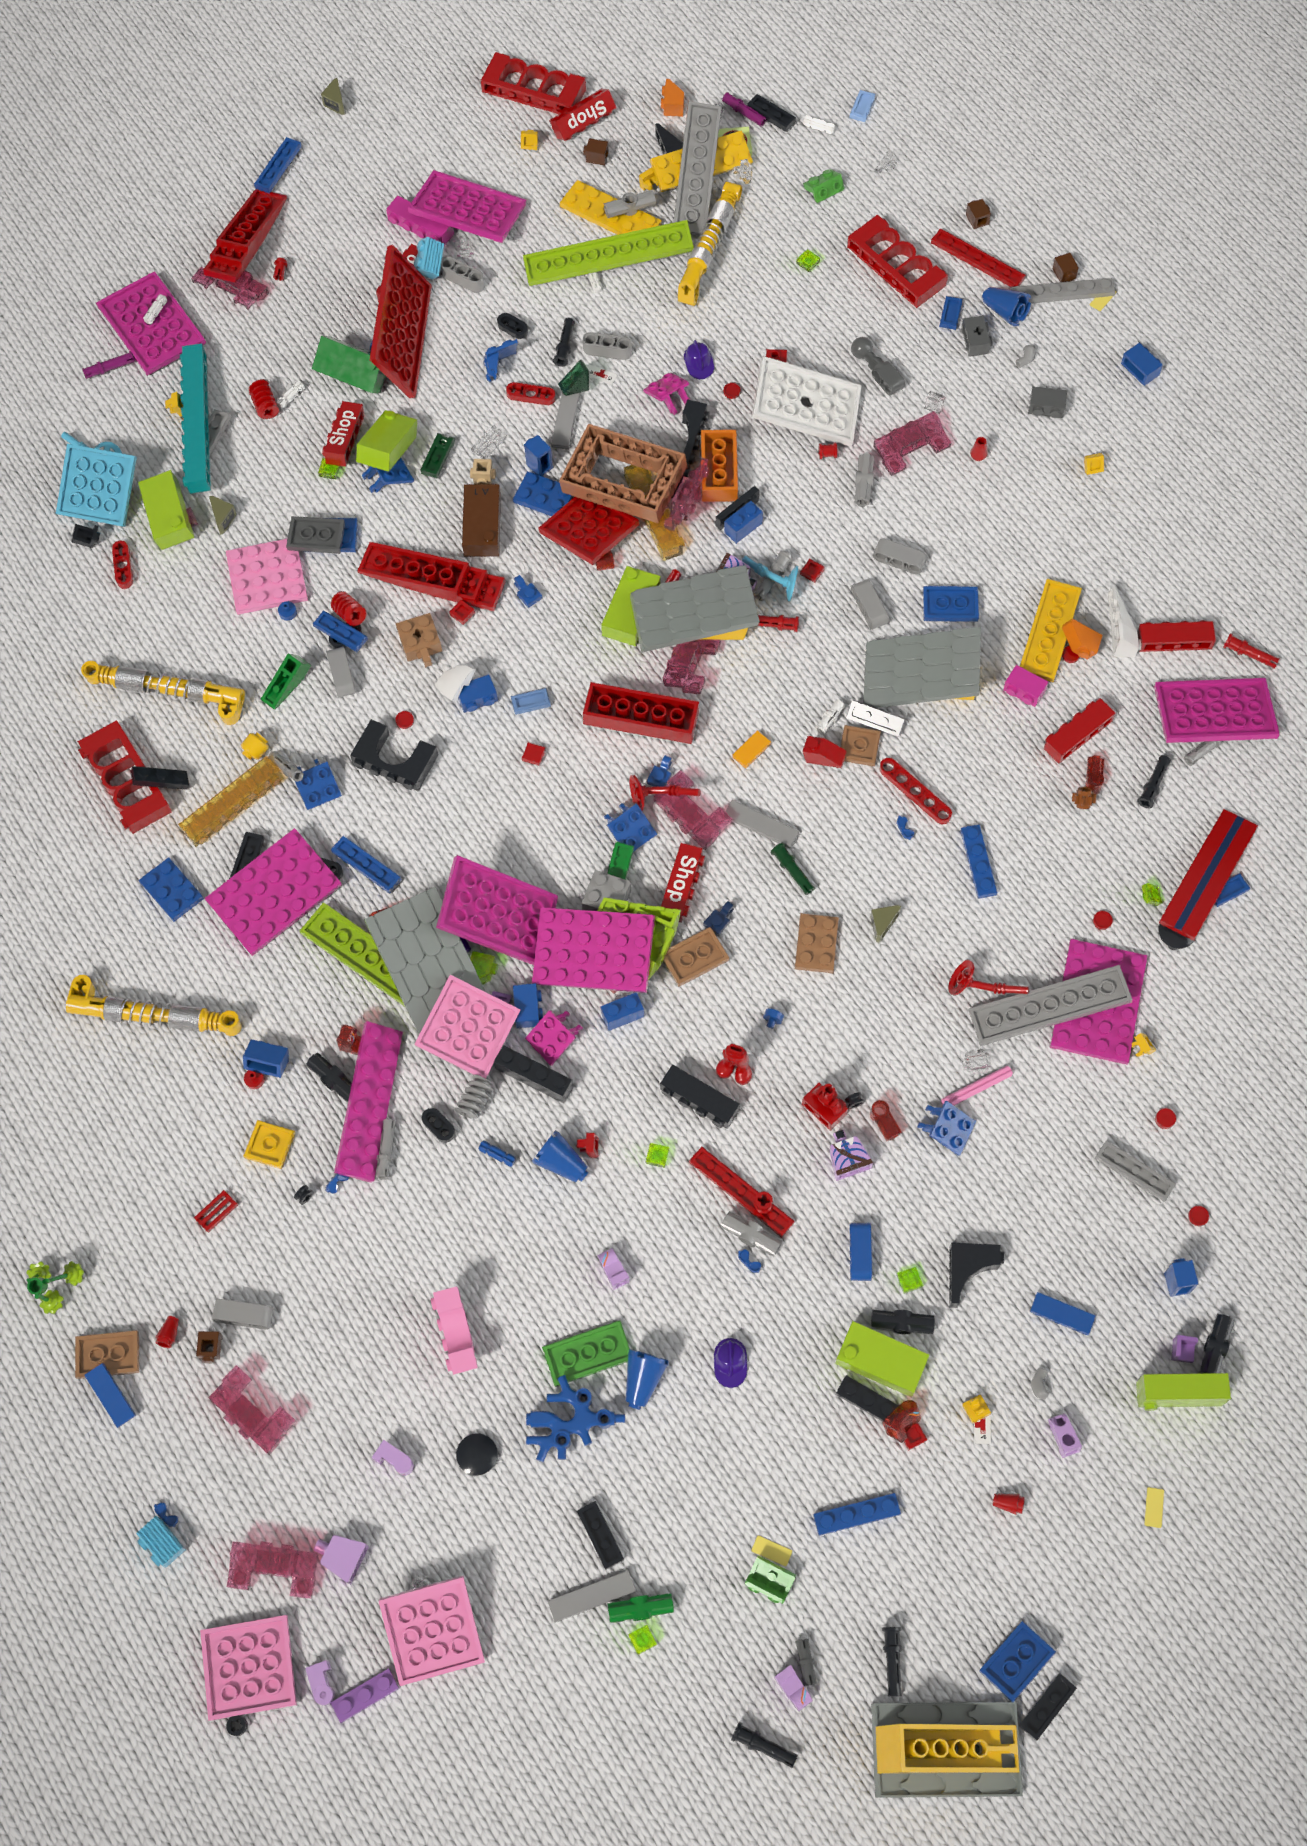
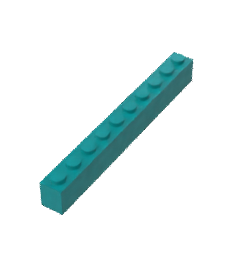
M200 343L182 346V354H180L182 364L180 373L183 378L180 381L183 394H181L183 404L181 414L184 418V421H181L184 435H182V443L184 445L182 455L185 459V462H182V468L185 473L182 479L184 487L188 488L190 494L211 491L207 354L203 344Z

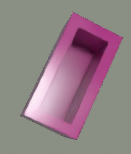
M1016 665L1005 681L1003 690L1010 696L1021 699L1025 704L1036 707L1047 689L1048 681Z

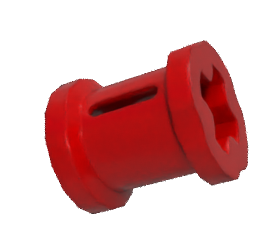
M834 442L829 445L819 443V459L823 457L837 458V443Z
M761 1191L756 1195L754 1208L758 1213L767 1214L771 1211L773 1203L771 1194ZM762 1200H766L765 1206H761Z

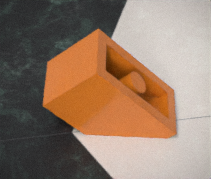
M1074 619L1063 624L1062 630L1072 652L1087 660L1097 654L1103 635Z

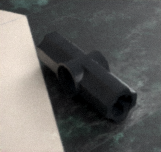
M318 1052L313 1054L308 1059L306 1066L320 1078L321 1082L328 1089L334 1090L348 1102L352 1082L346 1078V1075L337 1066H332Z
M872 1310L871 1329L892 1330L897 1334H911L912 1332L933 1334L935 1315L913 1314L908 1310H895L894 1312Z
M1224 1314L1216 1315L1211 1334L1208 1335L1205 1342V1354L1200 1367V1374L1220 1372L1222 1361L1229 1350V1337L1234 1324V1319Z

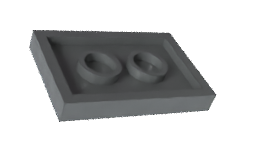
M291 516L286 548L289 551L340 554L345 520Z

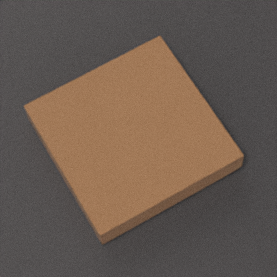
M844 725L840 746L847 751L844 761L875 767L881 731Z

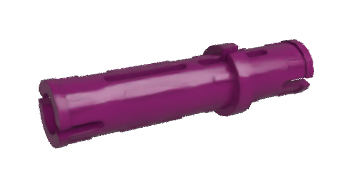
M729 92L724 94L722 102L732 107L733 111L741 113L760 127L765 124L767 118L743 103L742 99L735 98Z
M130 351L103 362L98 361L95 365L82 368L85 378L88 379L134 363L135 360Z

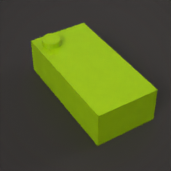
M385 410L357 443L356 462L389 472L416 439L418 419Z
M169 470L138 482L152 536L160 549L164 550L194 538L180 484L173 472Z
M626 566L601 624L602 636L632 646L637 645L639 639L630 600L631 592L637 589L660 586L661 576Z
M852 1321L835 1364L912 1398L929 1354Z
M1228 1373L1143 1374L1136 1382L1138 1408L1144 1407L1145 1411L1157 1410V1407H1222L1231 1399Z

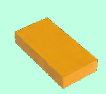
M757 730L732 754V758L746 769L771 745V741Z

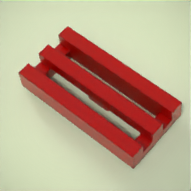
M223 1190L194 1219L209 1233L238 1204ZM229 1202L231 1203V1204H230L221 1214H219L209 1225H206V1223H207L212 1217H214L218 1212H220V1210H221L224 1206H226Z

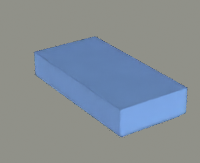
M546 688L511 696L515 715L551 707Z

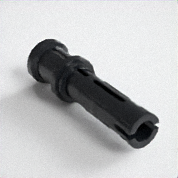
M565 318L560 342L556 345L557 352L553 358V363L560 367L567 366L568 354L571 352L570 341L575 320L573 321L572 318Z
M1165 755L1159 757L1149 782L1143 786L1144 791L1137 799L1140 806L1144 808H1152L1154 806V799L1160 792L1159 785L1171 762L1169 757Z
M882 1627L885 1637L883 1650L887 1658L888 1696H902L900 1652L902 1646H900L899 1633L902 1630L901 1627Z
M738 1722L731 1741L734 1742L736 1740L748 1746L749 1750L756 1749L793 1768L798 1754L760 1736L761 1733L759 1731H752L742 1726V1722Z

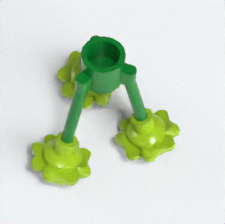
M40 1261L37 1264H31L30 1269L26 1271V1274L29 1276L26 1280L28 1282L27 1289L31 1294H35V1299L42 1301L39 1306L43 1308L45 1314H55L58 1309L62 1308L63 1304L61 1302L64 1298L59 1295L58 1290H48L45 1295H42L47 1290L48 1283L65 1279L66 1283L76 1286L82 1282L84 1271L80 1264L70 1261L69 1264L64 1265L63 1274L51 1277L49 1265H44Z

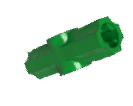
M671 1593L651 1597L643 1595L632 1597L626 1601L607 1603L610 1623L632 1619L633 1621L650 1619L652 1616L674 1613Z

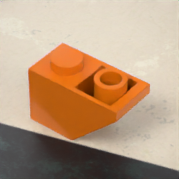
M666 79L665 86L662 85V96L664 98H661V109H664V116L683 117L684 92L670 79Z

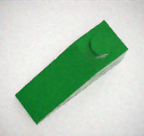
M288 653L260 700L276 710L303 681L312 665L299 655Z

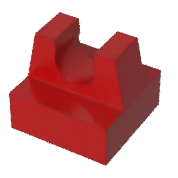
M586 1133V1139L577 1140V1149H580V1152H586L590 1158H598L599 1138L595 1133Z

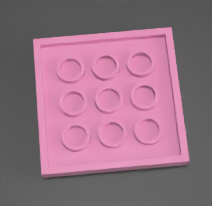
M287 539L226 551L237 615L279 607L281 603L286 601L293 604L308 601L299 551L287 550Z
M450 975L414 1045L473 1075H479L486 1079L520 1009Z
M464 1576L383 1597L378 1600L400 1686L485 1663Z
M287 1615L200 1630L208 1721L297 1705Z

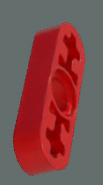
M517 382L509 383L506 386V394L510 400L541 405H552L556 400L555 391L550 387ZM529 391H533L536 393L534 396L531 397L526 395V393Z
M119 540L112 545L115 580L121 589H128L133 584L130 549L125 541ZM121 547H123V549H122V554H123V555H120V553H119V550H120ZM120 562H127V565L125 567H118V564ZM122 574H125V576H126V578H127V579H125V582H122V581H123V575H122Z

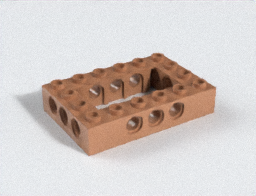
M588 424L559 483L563 493L659 524L687 467L686 456L681 452ZM603 455L658 473L654 483L650 485V491L646 499L644 492L637 489L636 491L625 487L623 484L618 485L609 482L607 479L602 480L593 477L590 473L599 456Z

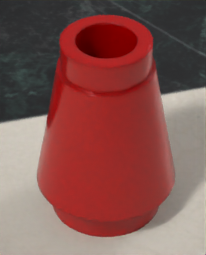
M978 437L970 450V455L975 461H982L988 455L987 440L984 437Z
M174 1316L167 1317L155 1337L157 1345L163 1348H171L175 1344L179 1323L178 1318Z
M995 1493L993 1506L1015 1515L1017 1513L1023 1514L1025 1497L1020 1496V1494Z

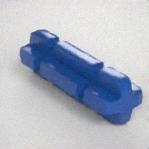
M485 1140L479 1145L478 1149L482 1153H488V1156L500 1162L504 1161V1164L510 1167L514 1165L516 1161L514 1155L507 1154L506 1151L494 1145L491 1146Z

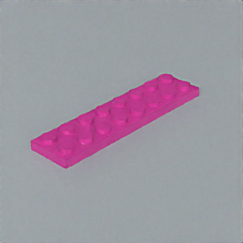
M369 1021L364 1023L334 1173L370 1183L374 1182L378 1163L376 1159L380 1152L383 1120L387 1117L403 1035L402 1031Z

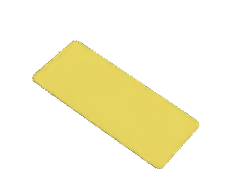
M1113 296L1094 298L1089 305L1101 311Z
M1147 1488L1145 1526L1162 1527L1163 1489Z
M759 1535L756 1537L751 1550L783 1566H787L792 1554V1550Z

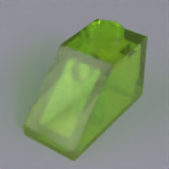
M472 951L470 960L482 985L491 981L492 975H496L498 964L496 963L495 956Z

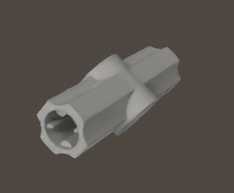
M653 190L639 194L625 193L621 199L604 203L605 214L607 218L621 214L634 215L639 209L656 205Z
M870 453L859 455L854 503L860 507L869 505L874 478V456Z
M730 1211L721 1224V1228L739 1237V1240L753 1248L757 1247L773 1257L782 1244V1240L764 1231V1228L756 1222L746 1221Z

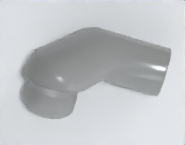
M1026 345L1023 348L1025 350L1024 356L1015 361L1018 368L1033 361L1035 349L1032 345Z
M1039 1367L1031 1380L1030 1386L1034 1395L1044 1400L1049 1395L1043 1383L1048 1372Z

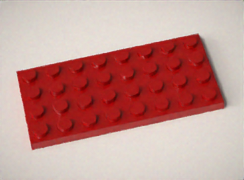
M392 244L387 246L370 361L408 398H416L432 285Z

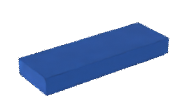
M324 610L313 622L315 628L355 652H358L368 640L366 635Z
M1039 1292L1036 1293L1030 1309V1313L1087 1336L1096 1315Z
M104 1363L84 1375L117 1428L136 1416Z

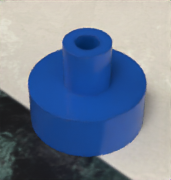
M283 602L278 607L279 616L283 620H292L297 615L296 607L292 602Z
M766 1009L763 1016L768 1021L766 1026L773 1029L775 1024H781L784 1014L775 1009Z

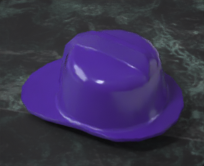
M694 340L684 353L687 371L693 378L699 380L706 379L714 371L712 355L704 343Z
M733 1338L720 1341L714 1351L715 1377L724 1387H738L747 1376L746 1347L742 1342Z

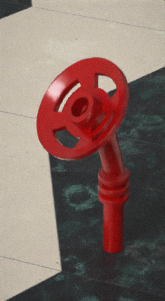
M631 775L629 778L633 803H637L642 811L645 805V797L648 794H668L669 796L678 797L680 795H701L700 789L683 788L680 785L646 787L645 785L642 786L635 775Z
M970 960L963 961L955 969L948 985V991L953 996L960 994L966 987L992 991L994 994H997V992L998 994L1029 993V987L1013 986L1006 985V983L1002 985V983L998 984L997 982L991 984L973 980L974 963Z

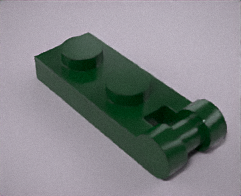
M437 433L420 469L421 474L438 478L448 454L455 444L454 437H445L444 434Z

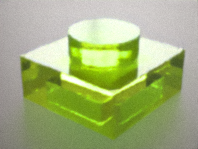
M808 249L796 259V264L808 272L820 263V257Z
M322 458L318 475L319 477L336 480L340 466L326 464L325 459Z
M1150 883L1142 885V896L1147 904L1154 906L1163 904L1158 886Z
M650 1143L646 1164L665 1168L669 1147Z
M916 1267L896 1274L903 1294L923 1288V1283Z
M648 1625L628 1634L637 1655L657 1646Z

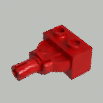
M819 1082L802 1099V1105L830 1131L847 1115L848 1111L846 1103L842 1099L836 1098L838 1094L835 1091V1087L832 1088L831 1084L823 1086Z

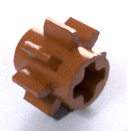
M1079 787L1076 792L1072 793V801L1079 809H1089L1092 803H1096V794L1089 787Z

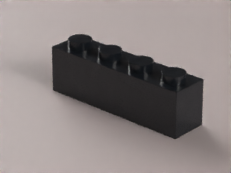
M505 1045L502 1046L494 1060L496 1070L562 1103H565L574 1087L572 1079Z
M673 1064L660 1082L662 1094L668 1098L674 1097L679 1100L678 1103L685 1108L691 1107L697 1115L702 1118L707 1117L711 1119L712 1123L719 1128L724 1127L728 1129L740 1110V1103Z

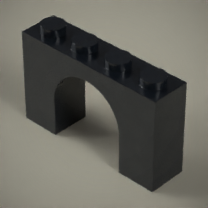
M371 719L350 754L353 765L359 769H367L375 776L381 775L392 783H400L408 790L414 789L419 791L438 757L437 747L420 740L407 761L396 765L385 763L379 758V753L390 735L386 725Z

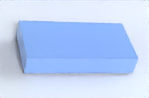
M860 90L851 110L850 118L865 122L874 102L875 94Z

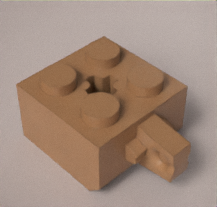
M428 613L395 623L407 662L422 658L425 668L432 666L430 656L442 652V647L431 614Z

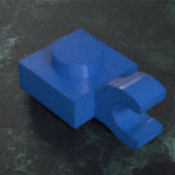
M520 575L514 578V585L520 590L517 592V596L527 608L542 599V594L532 583L526 585Z
M665 755L660 768L654 765L646 781L648 785L653 787L667 785L671 777V772L668 771L672 764L671 757Z

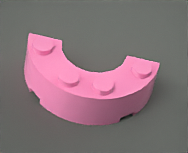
M458 1287L434 1292V1297L430 1299L433 1310H437L440 1317L437 1319L439 1331L443 1330L445 1339H442L444 1351H448L449 1359H445L448 1372L452 1371L454 1375L478 1368L471 1333Z

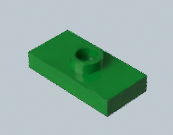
M615 842L607 874L626 880L634 846Z

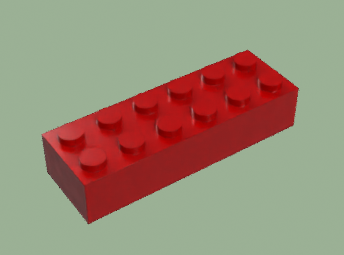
M590 682L582 714L583 724L692 744L699 715V702Z

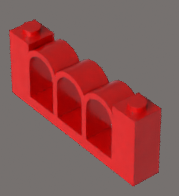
M495 52L481 79V88L483 93L560 114L581 101L586 91V78L571 73L568 76L560 70L548 73V70L542 65L533 64L527 67V64L521 59H511L506 54ZM511 73L522 74L516 85L505 82L507 76ZM532 79L543 80L538 91L525 88ZM553 85L564 86L559 97L546 94Z
M878 214L848 236L847 247L916 308L946 287L948 278L946 272L937 265L933 267L932 262L927 257L916 256L915 247L909 242L900 241L899 233L895 229L890 228L888 222ZM881 241L893 243L879 255L872 249L874 245ZM897 255L909 257L908 260L896 269L888 263L889 260ZM914 269L926 272L913 283H910L904 277Z
M117 720L77 741L81 747L78 749L83 759H88L94 771L101 776L102 784L106 791L113 796L114 804L123 817L120 821L125 830L129 828L131 833L134 834L172 813L158 787H148L152 793L150 796L133 805L123 806L121 802L127 795L144 786L133 785L132 779L119 786L109 785L113 777L132 766L145 767ZM124 746L128 755L108 766H98V762L102 757Z

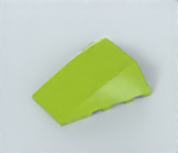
M604 897L597 911L655 916L649 980L661 966L676 934L681 910Z

